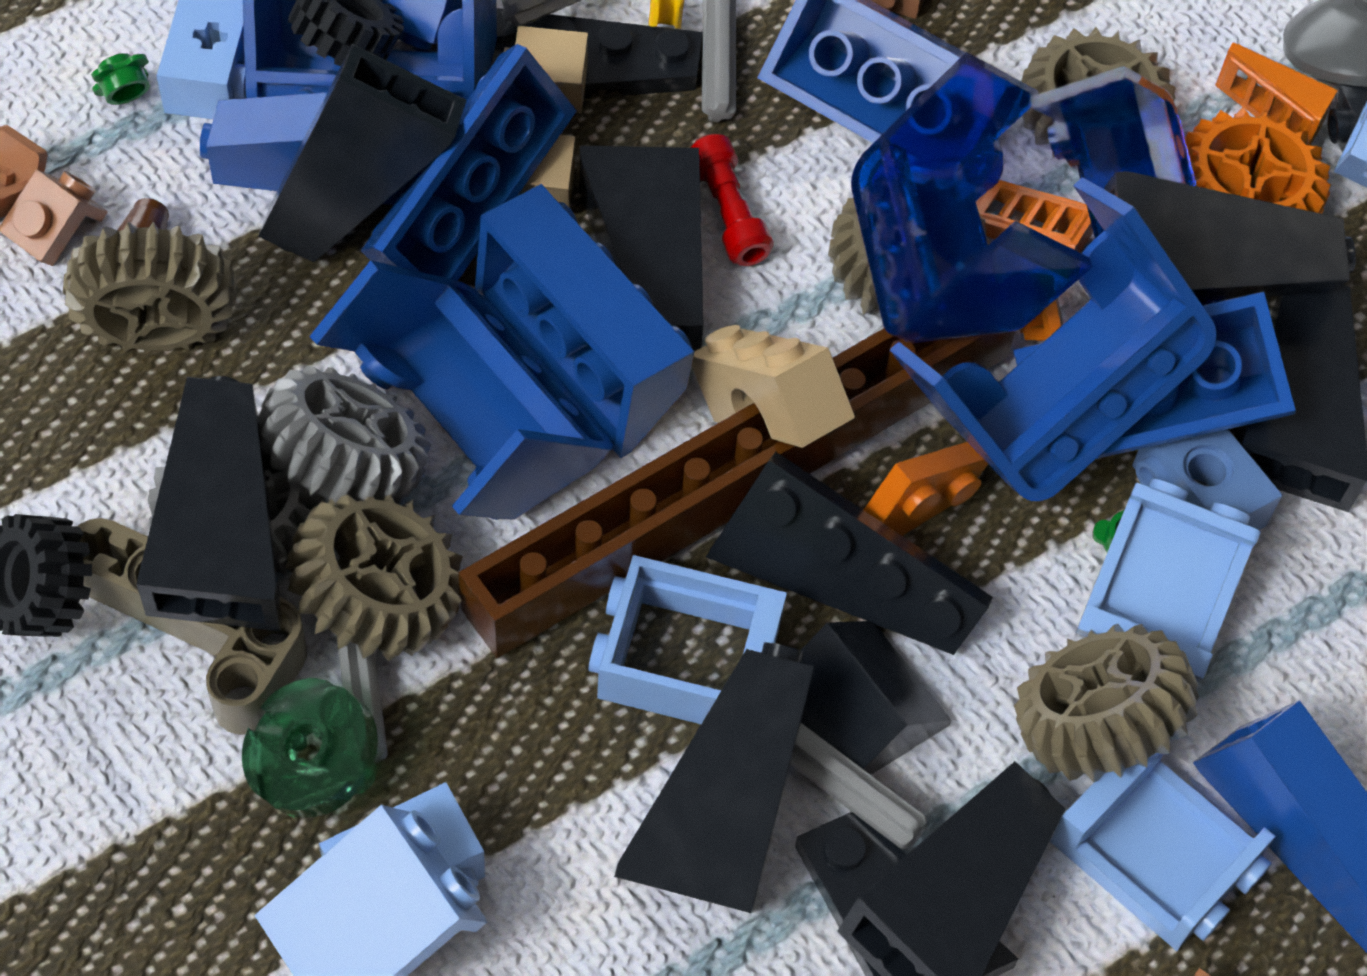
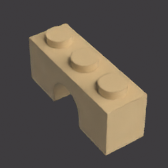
M518 26L515 45L519 44L529 50L577 110L576 113H582L588 67V33ZM560 135L518 196L542 184L558 202H563L570 208L575 172V136Z
M731 325L709 334L705 338L706 346L694 352L692 368L715 422L719 423L755 403L765 421L771 439L803 448L855 418L828 347L801 342L798 338L787 339L770 335L766 331L755 332L742 329L739 325Z

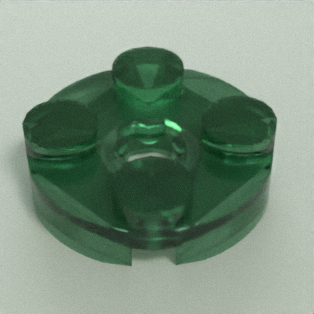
M306 678L291 682L276 690L260 707L266 713L259 720L255 732L248 728L242 744V767L247 783L259 797L287 816L313 818L331 813L345 805L355 794L367 791L374 783L377 775V766L374 760L378 748V734L372 713L357 696L344 687L333 685L327 680ZM314 733L315 737L322 741L318 754L310 761L298 758V752L307 747V736Z

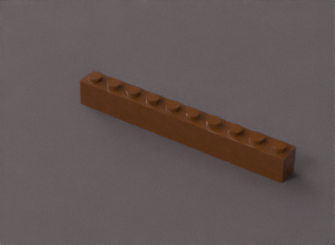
M982 272L832 357L853 410L854 419L801 448L771 439L759 409L755 403H752L459 571L462 612L498 659L608 594L615 576L626 578L633 555L662 562L728 523L775 451L811 474L931 403L891 353L890 349L898 342L902 343L941 376L952 367L966 362L979 364L987 370L1009 357L1020 313Z

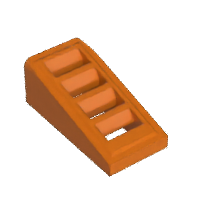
M1234 42L1228 49L1215 84L1217 88L1256 118L1265 110L1269 120L1281 123L1289 118V129L1292 132L1308 131L1307 145L1313 143L1338 91ZM1238 70H1241L1248 76L1247 80L1237 76Z
M991 177L973 201L974 218L985 220L986 236L1067 275L1091 237L1097 220L1084 203ZM994 200L1005 204L998 215L987 213ZM1015 210L1024 214L1020 221L1010 219ZM1035 220L1044 223L1042 228L1033 226L1032 224ZM1055 229H1056V230H1058V231H1060V232H1062V233H1064V234H1061V233H1058V232H1054V231H1055Z

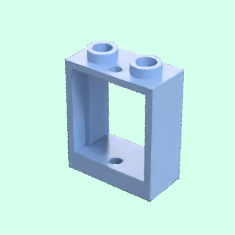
M633 555L626 578L615 576L612 582L606 606V614L615 616L610 633L607 635L598 632L593 645L589 671L598 673L597 698L702 724L721 690L624 666L642 603L749 629L744 652L746 649L762 652L764 642L776 644L787 593Z

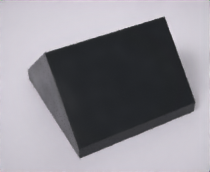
M871 621L826 623L800 650L804 652L801 663L814 666V673L801 723L870 775L942 731L951 723L950 717L877 625Z

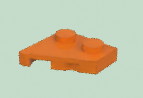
M968 442L898 462L893 466L864 508V511L903 536L948 507L958 506L972 497L981 486V480L978 477L988 463Z

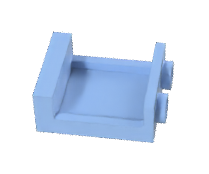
M1151 479L1149 486L1136 483L1075 633L1085 637L1088 636L1091 629L1096 634L1105 633L1115 624H1119L1124 632L1140 624L1145 627L1148 633L1162 630L1169 641H1176L1180 650L1184 651L1196 680L1200 681L1205 676L1213 656L1211 651L1251 550L1256 545L1261 531L1248 526L1250 516L1233 507L1213 503L1209 511L1186 502L1188 492L1171 483L1158 479Z
M1155 753L1148 758L1147 768L1136 764L1126 768L1121 778L1113 771L1105 773L1099 781L1094 782L1062 815L1050 842L1174 950L1178 951L1193 933L1202 941L1209 937L1230 912V909L1222 901L1235 887L1246 895L1272 865L1263 854L1276 836L1265 827L1255 838L1249 836L1160 761L1163 754Z
M380 805L254 915L293 976H408L455 934L462 930L477 932L487 923L486 918L475 904L480 900V894L473 882L457 867H450L436 848L441 843V838L434 826L418 811L413 810L409 812Z

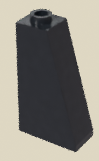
M352 44L271 202L258 237L277 245L287 252L315 262L451 145L456 136L467 100Z
M580 145L579 192L597 242L603 244L609 250L615 265L633 284H638L644 288L654 308L671 326H676L685 333L694 351L700 349L702 346L704 320L699 148Z
M1129 171L1115 172L1104 187V190L1135 207L1199 301L1234 299L1264 292L1265 296L1329 293L1349 281V274L1353 273L1355 268L1356 253L1354 242L1351 237H1345L1344 219Z
M1342 285L1329 293L1281 295L1276 299L1271 319L1296 412L1293 415L1241 426L1237 441L1278 490L1349 512L1367 481V446L1350 287Z
M187 376L136 584L146 616L274 631L281 630L283 620L264 457L260 443L258 411L253 384L241 383L225 376H215L209 379Z
M764 642L762 652L746 649L620 858L614 877L748 913L753 912L814 673V666L801 663L804 652L769 642Z
M1014 761L859 896L837 932L881 976H982L1066 808L1050 794L1043 783L1030 776Z

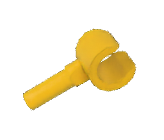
M651 0L648 25L657 27L658 24H668L675 26L676 29H681L684 0Z

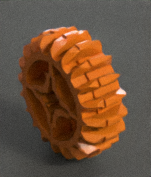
M1243 107L1233 118L1220 110L1212 121L1201 119L1199 124L1194 127L1193 132H1188L1186 137L1181 140L1170 168L1172 172L1170 178L1175 182L1323 214V208L1330 196L1329 189L1331 186L1327 182L1330 165L1321 162L1322 147L1307 145L1308 131L1294 133L1289 129V118L1281 123H1276L1269 120L1266 110L1256 118L1251 117Z

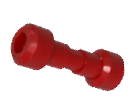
M721 134L702 136L690 148H699L700 181L707 182L712 196L718 200L721 207L720 215L726 227L722 235V243L729 260L733 264L740 266L758 264L768 257L774 247V241L766 222L760 218L753 217L747 201L743 200L740 194V184L734 172L738 164V157L731 140Z

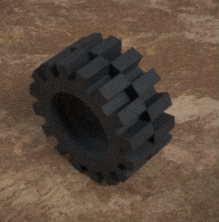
M296 0L288 17V23L292 24L291 29L294 34L303 35L300 41L307 47H317L316 54L324 59L327 55L334 58V64L338 66L342 65L352 44L387 60L404 29L402 17L395 14L397 10L391 4H383V0Z
M23 514L7 515L1 519L2 525H0V631L4 635L62 636L61 632L68 633L74 628L72 619H81L85 611L79 604L80 599L89 600L91 588L84 586V577L92 576V564H84L83 558L90 554L88 543L79 542L84 533L80 527L72 526L73 521L67 518Z

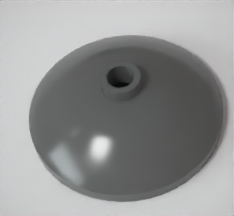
M1318 0L1303 8L1287 23L1284 29L1283 51L1287 59L1296 68L1315 78L1337 84L1367 87V0Z

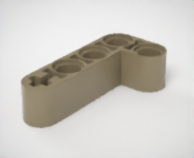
M104 518L89 519L80 523L77 527H80L84 535L79 542L88 543L90 554L83 558L84 564H92V576L84 577V586L91 588L89 597L215 655L216 658L210 665L206 675V686L217 722L226 731L238 735L252 734L262 729L272 718L303 668L307 658V646L301 615L298 614L296 606L280 597L283 618L280 631L146 616L136 584L148 536L113 520ZM281 633L288 635L286 640L279 644L267 645L261 643L265 637L271 634ZM238 687L255 689L250 696L244 699L233 700L226 698L230 691Z

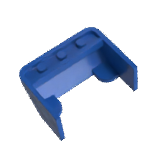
M243 0L246 98L328 92L341 66L334 64V58L327 55L324 59L316 54L317 47H307L300 41L303 35L294 34L292 31V24L288 23V17L296 0ZM462 0V8L449 13L439 26L438 52L392 50L386 61L468 100L480 79L491 68L497 41V0Z
M1084 177L1073 186L1104 229L1084 249L1078 262L1077 274L1079 282L1091 300L1002 380L998 382L983 366L971 362L958 364L941 376L902 343L898 342L890 349L891 353L938 412L1013 490L1030 501L1049 499L1062 490L1209 357L1216 342V328L1213 320L1135 207Z
M370 260L310 335V338L316 345L355 352L362 361L360 365L361 371L371 382L376 383L377 386L383 389H390L391 386L400 389L411 390L472 461L476 468L467 478L469 486L452 505L459 515L486 517L494 520H515L596 468L613 448L612 441L606 432L499 311L482 294L460 281Z

